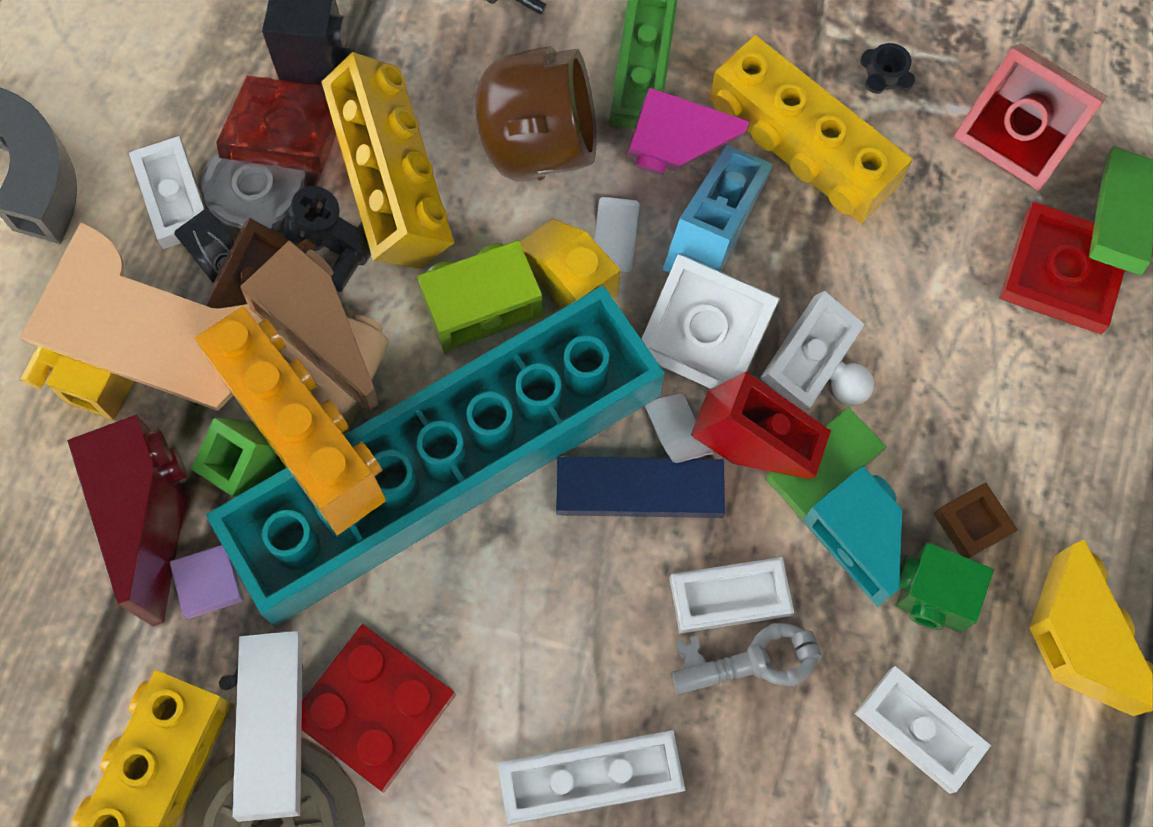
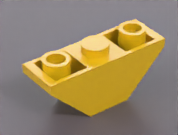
M1085 539L1078 541L1054 556L1029 629L1055 682L1131 716L1153 711V664L1145 660L1134 638L1135 627L1128 612L1117 604L1107 584L1108 574L1104 563L1097 554L1090 551Z

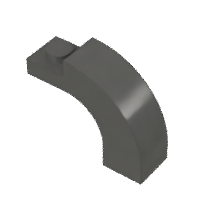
M0 87V148L8 151L10 155L9 169L0 188V217L12 231L61 244L73 217L76 205L77 179L73 163L65 147L42 114L21 96Z

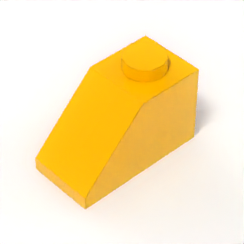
M552 218L520 241L535 279L561 309L603 285L613 299L618 297L621 270L587 231Z

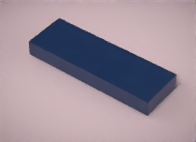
M557 457L556 515L723 518L725 515L724 459H690L675 463L670 458Z

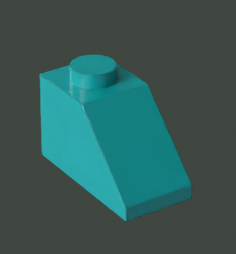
M862 466L812 506L802 522L878 608L899 590L902 508L895 502L897 498L891 486L878 475L872 476Z

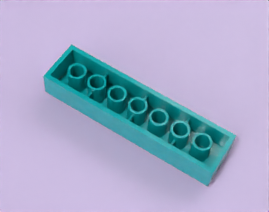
M603 285L344 434L352 447L362 441L378 461L383 471L377 474L375 478L387 501L338 536L287 468L207 513L205 516L260 614L273 626L277 627L557 459V457L562 456L660 397L665 372Z

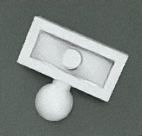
M826 291L815 295L760 376V379L801 410L811 408L829 379L831 380L832 392L841 403L856 406L866 402L873 394L875 387L872 373L862 364H845L841 361L865 324Z

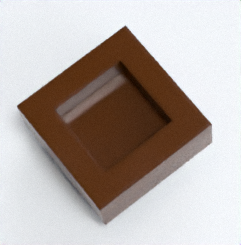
M986 482L943 505L933 513L958 553L968 559L1018 531Z

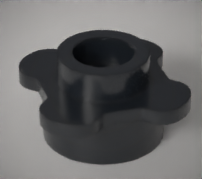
M885 43L878 46L875 50L868 49L862 54L860 63L866 68L868 78L865 85L870 92L881 94L884 90L898 88L901 91H908L912 88L915 82V76L909 72L912 60L909 52L904 47L895 43ZM883 69H888L891 71V73L886 72Z

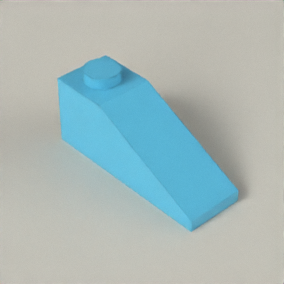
M726 145L681 215L662 270L670 273L677 255L683 254L722 272L771 172L773 163Z

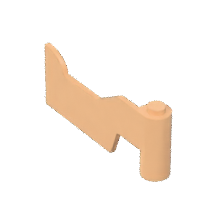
M80 222L20 338L25 342L219 411L233 394L216 373L194 337L243 305L219 309L210 308L124 277V262L115 245L98 230ZM248 304L244 305L257 324L263 321L250 310ZM353 315L352 319L347 317L370 378L373 381L389 340L382 333L383 327L373 319L362 315ZM280 336L286 345V348L280 351L281 355L288 363L296 358L301 361L317 385L311 391V394L319 404L330 399L349 426V429L342 434L350 432L362 406Z

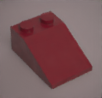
M136 414L68 439L67 442L117 604L154 627L165 621L173 575L170 561L175 560L185 505V496L180 480L187 478V472L176 447L169 448L162 432L159 429L151 431Z

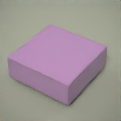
M222 545L170 561L182 614L187 619L244 601L236 569Z

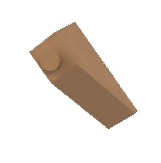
M289 240L240 286L250 310L262 320L267 318L280 336L372 414L379 407L375 388L332 281L333 270L315 251L308 250L304 253Z

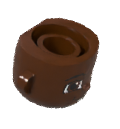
M551 46L530 49L506 55L494 61L486 68L479 81L475 97L476 120L486 155L501 175L515 182L531 181L534 179L542 181L546 175L574 171L594 163L597 147L595 109L588 72L579 49L558 52Z

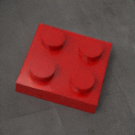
M1033 201L1025 213L999 299L1101 335L1110 326L1125 270L1089 258L1095 222Z
M362 623L302 700L301 730L384 793L455 698L456 693Z

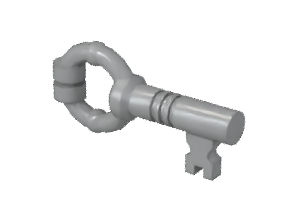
M772 623L768 627L763 628L754 637L747 652L730 656V658L725 657L723 660L718 659L716 662H705L704 657L699 654L701 646L697 636L690 637V645L686 646L683 639L676 641L679 656L685 659L684 669L673 671L671 675L678 695L754 675L757 678L762 677L776 685L795 686L813 673L817 662L822 658V654L813 631H804L792 624ZM781 637L791 638L801 665L796 669H788L786 672L777 671L770 667V657L765 647L772 639L778 640Z

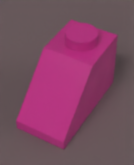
M649 88L645 95L626 155L636 158L634 166L650 173L664 175L665 169L675 171L738 139L746 132L749 121Z

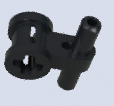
M319 186L301 188L294 194L290 204V212L284 222L283 231L285 238L296 244L307 238L316 244L313 251L326 247L338 254L339 257L331 268L333 270L331 278L337 293L342 292L357 267L365 265L371 257L362 221L358 227H355L339 217V203L335 196L327 189ZM319 201L323 203L321 209L317 207ZM309 217L313 218L314 221L312 222L308 220ZM301 230L305 232L304 237L300 236Z

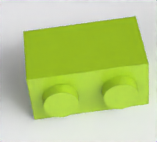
M519 240L506 245L503 243L488 245L482 248L475 256L458 262L443 261L430 267L426 273L417 276L422 300L443 353L543 317L542 293Z

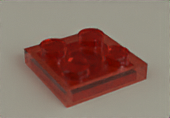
M247 75L216 141L219 158L322 173L336 136L323 86Z

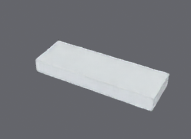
M298 631L239 636L232 816L238 822L300 816L303 638Z
M674 730L498 762L507 825L686 791Z

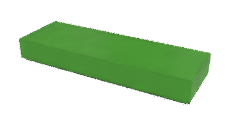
M628 0L609 126L634 129L649 88L661 92L665 91L677 0Z
M1112 146L1104 162L1089 258L1142 276L1151 262L1153 246V159Z

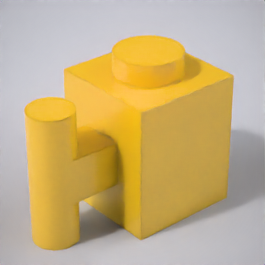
M39 346L36 348L20 378V381L39 390L42 389L45 383L65 403L111 420L115 419L134 382L131 379Z

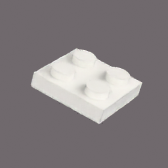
M678 254L641 339L660 366L712 389L748 371L781 297L683 254Z

